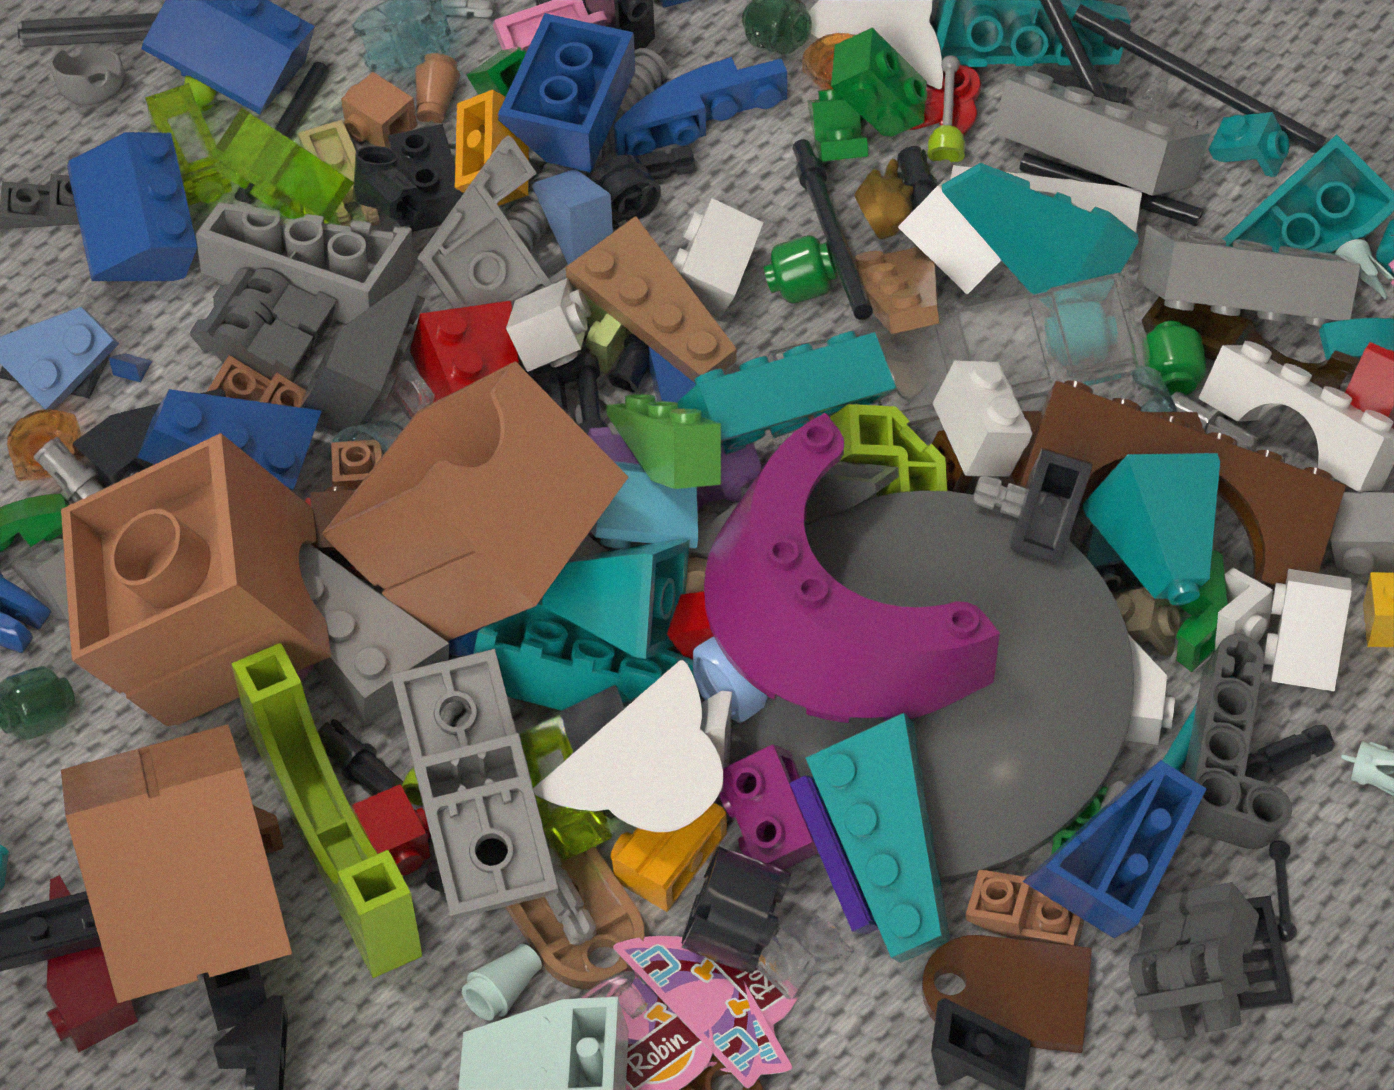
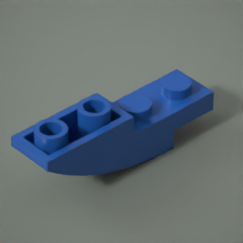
M732 57L699 67L663 84L632 106L614 124L616 155L630 154L638 156L673 144L680 146L689 145L699 137L706 136V121L708 120L724 121L738 112L757 107L769 109L777 105L779 101L787 100V69L782 59L737 70Z

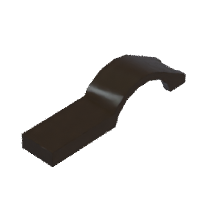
M1159 296L1140 321L1141 331L1146 334L1154 330L1158 324L1166 321H1177L1184 326L1195 329L1202 337L1205 358L1216 361L1222 345H1243L1245 341L1254 342L1272 352L1270 359L1282 366L1286 363L1292 364L1309 372L1312 375L1310 382L1322 389L1328 386L1340 390L1342 382L1348 374H1354L1359 363V358L1337 350L1333 352L1329 359L1320 363H1303L1286 357L1262 338L1252 320L1241 316H1230L1212 312L1211 306L1207 304L1194 303L1193 310H1180L1165 306V299Z

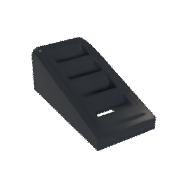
M1271 896L1248 898V902L1259 914L1257 923L1259 930L1255 931L1253 942L1262 941L1264 949L1243 954V964L1268 960L1270 969L1243 972V974L1247 975L1248 983L1274 980L1276 990L1248 994V991L1237 994L1240 1011L1291 1004L1293 1000Z

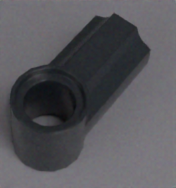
M366 146L358 149L355 154L353 199L367 207H379L400 227L415 224L417 218L427 210V196L397 170V153L392 149L382 146Z

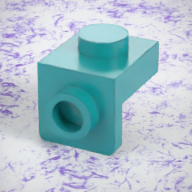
M1273 112L1223 117L1208 150L1214 160L1221 162L1257 159L1266 176L1276 177L1284 159L1289 153L1290 144L1287 134L1282 131Z

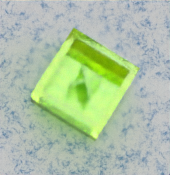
M243 108L239 110L210 154V156L226 166L222 172L223 176L245 190L251 182L254 184V187L250 194L273 209L280 201L283 203L279 209L280 213L290 219L304 217L305 214L323 216L324 223L328 224L354 184L352 180Z

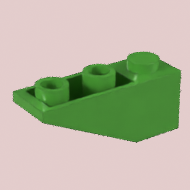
M649 394L625 396V403L607 405V416L651 481L673 489L721 485V423L701 417V410L678 409V403L655 402V396Z

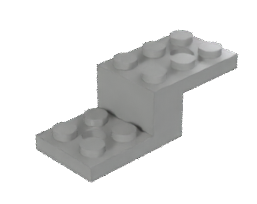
M495 649L391 674L451 920L559 893L519 733H516ZM455 701L465 703L471 709L469 720L459 727L447 725L440 717L442 709L447 704ZM490 838L501 840L508 848L506 858L500 864L494 866L483 864L476 856L479 844Z

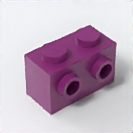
M774 744L723 768V788H721L719 796L729 816L736 818L743 835L738 838L742 854L785 870L819 852L789 784L801 778L792 754L789 750Z

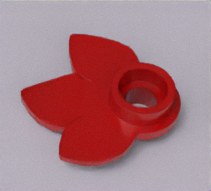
M960 65L958 71L955 72L954 85L958 83L963 84L954 88L952 126L957 127L963 135H966L978 117L975 102L981 91V81L978 73L973 68ZM944 71L941 89L926 84L927 99L925 101L924 123L909 130H916L937 123L940 126L943 125Z

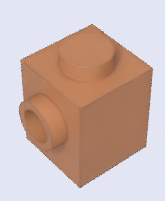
M374 72L369 74L359 84L350 87L341 98L346 130L352 138L359 142L367 140L374 146L389 148L388 135L411 131L417 126L414 98Z

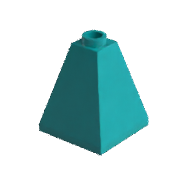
M1218 453L1127 454L1082 504L1085 515L1154 599H1169L1172 605L1190 603L1200 596L1199 589L1210 579L1220 470Z
M675 539L571 557L542 596V606L635 658L647 659L674 646L667 632L680 595L686 594L690 540Z

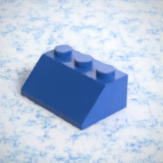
M165 0L143 41L141 49L261 115L305 63L315 26L269 0Z
M544 13L499 110L498 120L544 161L591 172L636 71L633 32Z
M124 132L69 160L67 169L91 281H175L184 279L198 247L172 134Z

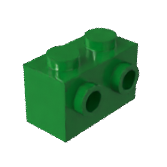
M873 27L835 44L831 87L882 136L892 137L924 123L927 81Z

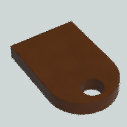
M985 935L961 936L943 944L929 958L922 979L923 1002L934 1022L937 1003L939 1000L946 998L1031 1041L1030 1047L1082 1053L1092 948ZM951 973L962 978L966 986L958 994L946 995L937 990L934 982L939 976Z

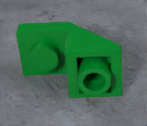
M834 89L818 91L819 99L807 100L817 156L821 161L869 156L867 137L861 135L860 114Z
M1216 549L1212 551L1210 579L1199 589L1200 596L1190 603L1178 605L1191 616L1181 625L1177 632L1178 647L1176 661L1190 672H1193L1215 651L1218 612L1228 605L1223 555Z

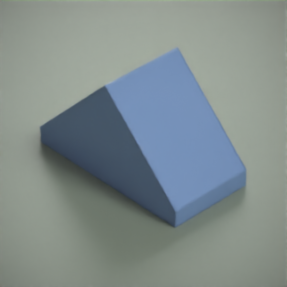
M573 169L537 181L532 185L568 265L613 233L611 194L578 170Z

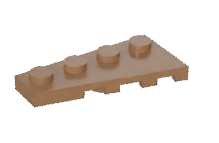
M636 216L565 267L566 278L574 287L580 289L584 295L694 383V379L698 376L716 369H723L725 371L737 361V348Z
M919 247L883 254L881 251H867L855 256V263L873 308V314L891 334L940 324L936 264Z

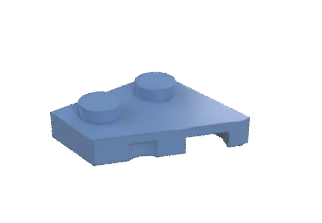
M79 307L0 336V364L45 410L51 412L82 383L116 348L119 342L86 309Z

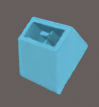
M614 461L629 478L590 530L596 538H601L600 544L623 549L631 547L632 541L653 544L675 539L690 540L689 548H697V487L673 489L651 481L640 464Z

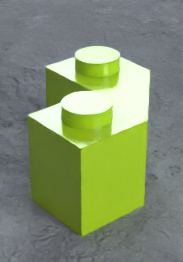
M848 404L829 417L844 438V455L840 461L898 467L899 477L878 491L876 497L900 492L947 491L945 457L932 443L927 446L907 425L909 422L908 418L896 406Z

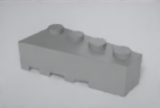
M1027 71L1026 76L1006 79L992 130L993 133L1152 196L1189 188L1196 182L1209 140V132L1136 110L1121 103L1093 96L1092 92L1082 88L1064 87L1055 84L1051 76L1040 72Z
M1147 225L1137 282L1165 299L1164 305L1167 307L1193 310L1194 303L1211 305L1212 312L1230 316H1239L1241 309L1257 310V317L1281 322L1286 321L1287 314L1303 316L1304 323L1315 326H1322L1333 320L1341 321L1351 318L1361 264L1346 256L1280 246L1279 252L1276 253L1272 252V247L1269 245L1241 239L1235 240L1233 247H1228L1225 240L1209 237L1208 234L1188 231L1187 239L1180 240L1164 231V227Z
M311 544L301 545L299 550L301 575L313 603L326 620L331 657L313 664V666L365 727L398 705L391 674L447 661L449 643Z

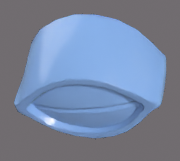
M715 637L694 648V678L700 694L705 700L720 691L732 692L731 719L738 723L749 719L764 708L768 696L751 685L738 673L723 654Z

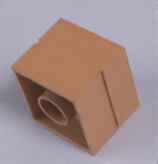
M515 361L417 411L321 535L374 586L379 584L384 589L382 594L389 601L442 639L449 641L535 607L629 477Z
M222 433L61 509L72 661L119 694L124 692L128 700L164 725L182 724L240 698L231 663L279 643L282 644L296 672L331 657L326 620L313 603L305 587L299 566V550L301 545L312 544L317 539L313 508Z
M228 724L61 769L65 816L117 1003L198 981L197 975L208 972L209 977H213L292 954L244 770Z

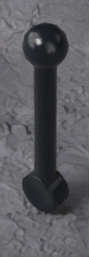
M1277 840L1270 844L1269 856L1275 860L1280 923L1277 925L1279 938L1281 941L1288 942L1292 941L1297 935V929L1290 920L1285 862L1290 856L1291 849L1286 842Z

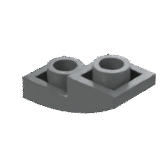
M51 174L50 186L2 181L0 229L79 224L69 175Z

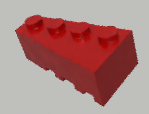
M511 300L420 313L410 353L431 404L515 361L519 364L517 350L506 329L512 312Z

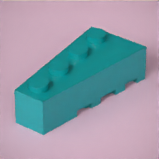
M939 0L933 29L939 43L942 60L946 56L953 55L958 58L960 65H968V67H987V64L1033 66V64L1058 63V65H1071L1040 0ZM1061 0L1092 65L1119 64L1123 52L1122 47L1117 51L1104 44L1102 36L1072 21V18L1079 5L1082 4L1112 21L1118 18L1130 25L1131 18L1126 7L1097 0Z
M848 331L827 340L828 346L813 350L811 343H807L783 353L784 358L769 362L767 356H762L739 366L740 371L725 375L723 369L704 373L694 379L696 385L677 403L678 409L701 410V417L721 423V446H723L725 454L728 455L745 449L746 445L760 440L766 436L765 431L770 430L773 438L792 433V431L804 426L810 421L808 418L810 415H813L814 419L824 413L830 417L848 404L872 405L878 403L897 387L876 333L873 332L856 337L854 331Z
M541 599L535 607L484 626L477 633L473 653L476 654L495 649L508 697L561 711L613 685H616L630 700L639 697L680 660H683L688 665L694 677L692 659L667 649L647 659L635 658L542 606L543 600Z
M905 713L805 758L890 957L900 963L950 941L940 875L937 870L933 847L932 827L928 818L924 794L925 786L922 768L919 764L916 746L914 722Z

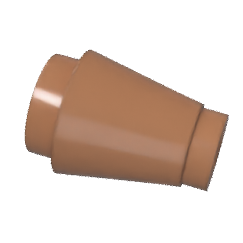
M440 53L427 54L422 57L421 62L415 67L416 117L420 122L433 121L434 123H442L444 121V115L447 112L460 79L457 62L448 55Z

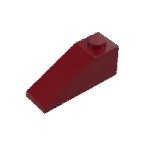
M60 875L50 879L49 900L71 895ZM101 946L47 960V991L54 1008L45 1013L60 1042L70 1037L79 1053L138 1022L131 1000L117 1003Z

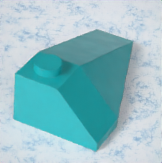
M1336 134L1222 240L1226 241V246L1233 247V242L1237 239L1254 241L1271 246L1272 252L1276 253L1279 252L1280 246L1331 253L1346 242L1362 239L1370 235L1394 213V190Z
M983 163L973 166L941 185L942 193L1032 296L1052 312L1061 304L1092 301L1100 303L1104 301L1139 243L1138 234L1109 211L1096 206L1091 212L1072 205L1070 196L1059 192L1050 197L1030 188V181Z

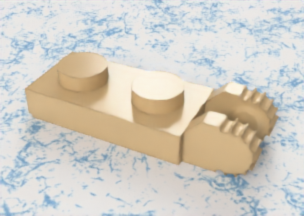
M343 120L299 132V144L327 209L332 210L337 225L350 227L351 217L349 212L346 211L344 204L355 201L353 199L356 150ZM360 204L364 220L371 223L372 226L380 224L377 208Z

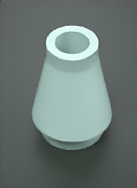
M519 944L511 952L469 973L467 983L462 987V995L466 1004L477 1016L484 1020H492L497 1015L499 1017L505 1016L531 978L542 968L539 956L528 945Z

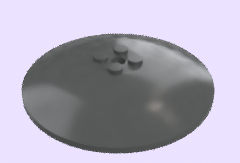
M951 491L900 492L869 498L835 515H826L805 527L808 544L820 565L847 589L873 601L901 607H928L944 605L955 601L968 602L982 610L1000 632L994 683L944 708L911 719L915 726L916 746L919 764L922 768L928 818L932 827L937 870L939 871L941 882L977 876L979 870L993 871L1005 867L1030 855L1053 840L1060 831L1070 826L1092 803L1108 780L1120 756L1128 733L1134 695L1132 650L1125 622L1117 602L1104 579L1090 561L1069 540L1061 563H1057L1011 549L1010 541L1018 518L1001 513V507L994 505L993 510L978 506L973 502V495ZM779 696L775 700L767 697L764 708L742 723L731 719L729 764L732 765L774 744L791 752L801 777L805 775L813 777L805 759L806 757L883 723L884 717H850L849 723L825 720L807 715L805 707L789 702Z

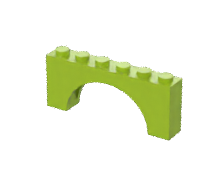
M276 644L231 663L247 730L372 978H376L423 957L411 892L389 850L377 854L356 819L320 740L307 704L302 682L282 644Z

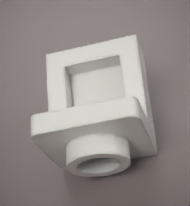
M1232 568L1225 574L1228 605L1218 612L1215 650L1224 638L1233 634H1243L1258 642L1270 624L1273 589L1235 568Z

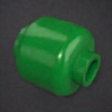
M811 235L775 245L771 251L772 264L764 266L765 277L771 293L780 291L784 300L791 304L828 294L831 290L832 280L838 279L836 265L827 242L820 244L819 240Z
M1166 321L1158 324L1154 330L1142 339L1139 349L1146 385L1165 397H1171L1175 392L1188 395L1195 391L1197 385L1203 381L1207 374L1202 337L1195 329L1184 326L1177 321Z

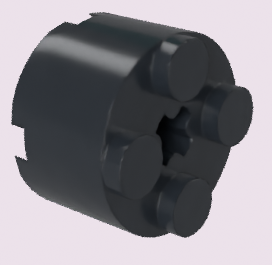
M717 846L704 874L706 879L701 891L696 895L682 936L681 948L737 970L753 974L763 947H768L778 921V916L773 915L776 902L781 903L785 895L791 873L731 849Z

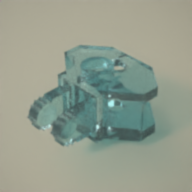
M386 0L365 10L352 24L354 33L363 40L367 52L363 56L365 66L371 70L398 66L403 69L414 68L426 61L425 55L430 53L441 55L451 49L450 41L448 40L451 30L441 0Z

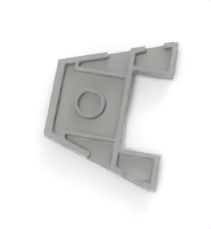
M510 136L502 139L417 258L453 309L510 300L513 308L515 300L566 279V268H563L548 279L497 206L500 200L537 174L514 139ZM571 284V286H572V288H573V291L578 290L576 287H574V286Z

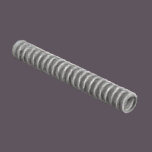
M639 48L634 51L636 71L594 167L599 165L602 158L608 153L609 148L615 144L614 124L632 106L656 90L667 77L668 67L666 62L654 51L647 48ZM552 163L545 164L541 173L537 174L533 183L528 186V196L519 198L518 202L512 206L510 212L505 215L529 252L532 251L533 246L539 242L541 236L547 232L550 226L532 185L537 181L573 170L574 168ZM594 167L591 172L583 170L578 171L586 177H589L594 171Z

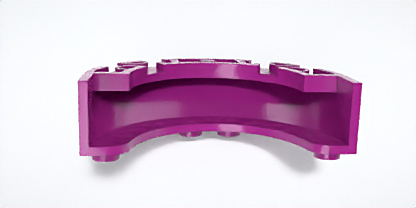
M826 413L809 421L795 431L770 457L716 536L708 556L704 580L705 609L711 631L727 660L751 685L773 700L779 696L789 702L805 707L807 715L849 723L850 717H884L885 722L902 713L913 719L944 708L994 683L1000 632L976 605L959 601L928 607H901L880 603L847 589L820 565L808 544L805 533L806 505L817 483L835 464L840 462L844 455V438Z

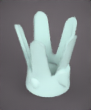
M1356 239L1340 246L1335 254L1346 256L1361 264L1359 277L1379 292L1386 300L1387 294L1377 277L1378 271L1390 282L1394 277L1373 258L1368 242Z
M1362 741L1356 758L1341 755V759L1355 763L1351 781L1358 782L1361 785L1372 784L1394 796V778L1387 775L1394 773V750L1373 742L1367 743Z

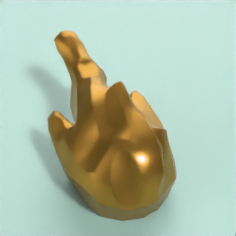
M893 158L887 164L884 176H881L879 170L873 169L854 194L861 211L880 240L896 235L900 230L898 226L912 211L910 199L914 188L905 185L903 180L898 178L899 163Z

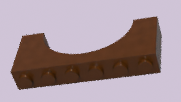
M1067 380L1064 383L1055 381L1045 400L1017 486L1025 487L1042 448L1093 463L1087 483L1105 473L1112 472L1127 454L1218 453L1220 470L1217 495L1234 511L1247 533L1253 554V579L1273 589L1274 595L1276 583L1286 584L1288 569L1313 573L1319 572L1346 487L1345 484L1333 481L1334 477L1332 474L1319 468L1306 467L1303 470L1286 464L1283 456L1272 451L1257 450L1253 452L1239 447L1234 438L1222 433L1211 432L1206 435L1192 430L1186 421L1175 416L1162 415L1159 418L1142 412L1141 406L1131 400L1124 398L1109 400L1093 394V389L1084 383Z

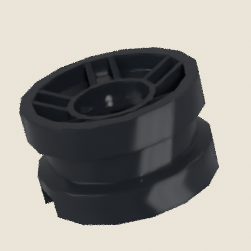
M630 154L619 155L606 161L589 178L611 194L612 226L614 229H618V223L624 220L628 222L635 216L639 220L649 216L661 197V187L652 175L648 173V170L639 158Z

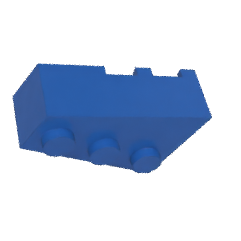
M169 389L151 420L137 457L155 465L222 433L293 492L321 410Z
M1160 760L1129 783L1022 882L1115 939L1139 924L1206 788Z

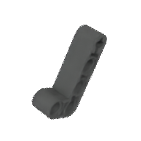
M1233 634L1221 641L1203 669L1184 775L1206 788L1203 797L1210 799L1216 806L1209 804L1202 797L1187 828L1197 834L1239 847L1260 849L1269 845L1289 821L1292 814V803L1282 789L1245 776L1264 664V653L1254 639L1243 634ZM1221 708L1227 710L1231 715L1225 713ZM1212 752L1219 754L1223 760L1217 758ZM1254 812L1260 814L1266 822L1259 819Z

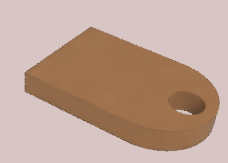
M583 828L548 847L554 849L562 862L561 868L567 871L584 902L583 908L588 910L596 924L595 937L581 945L575 946L571 944L563 931V924L558 922L545 897L513 904L505 908L531 948L539 956L545 969L554 978L575 988L599 989L621 981L633 969L621 956L616 964L611 967H596L589 961L590 954L597 948H613L616 943L633 938H640L644 941V924L637 907Z

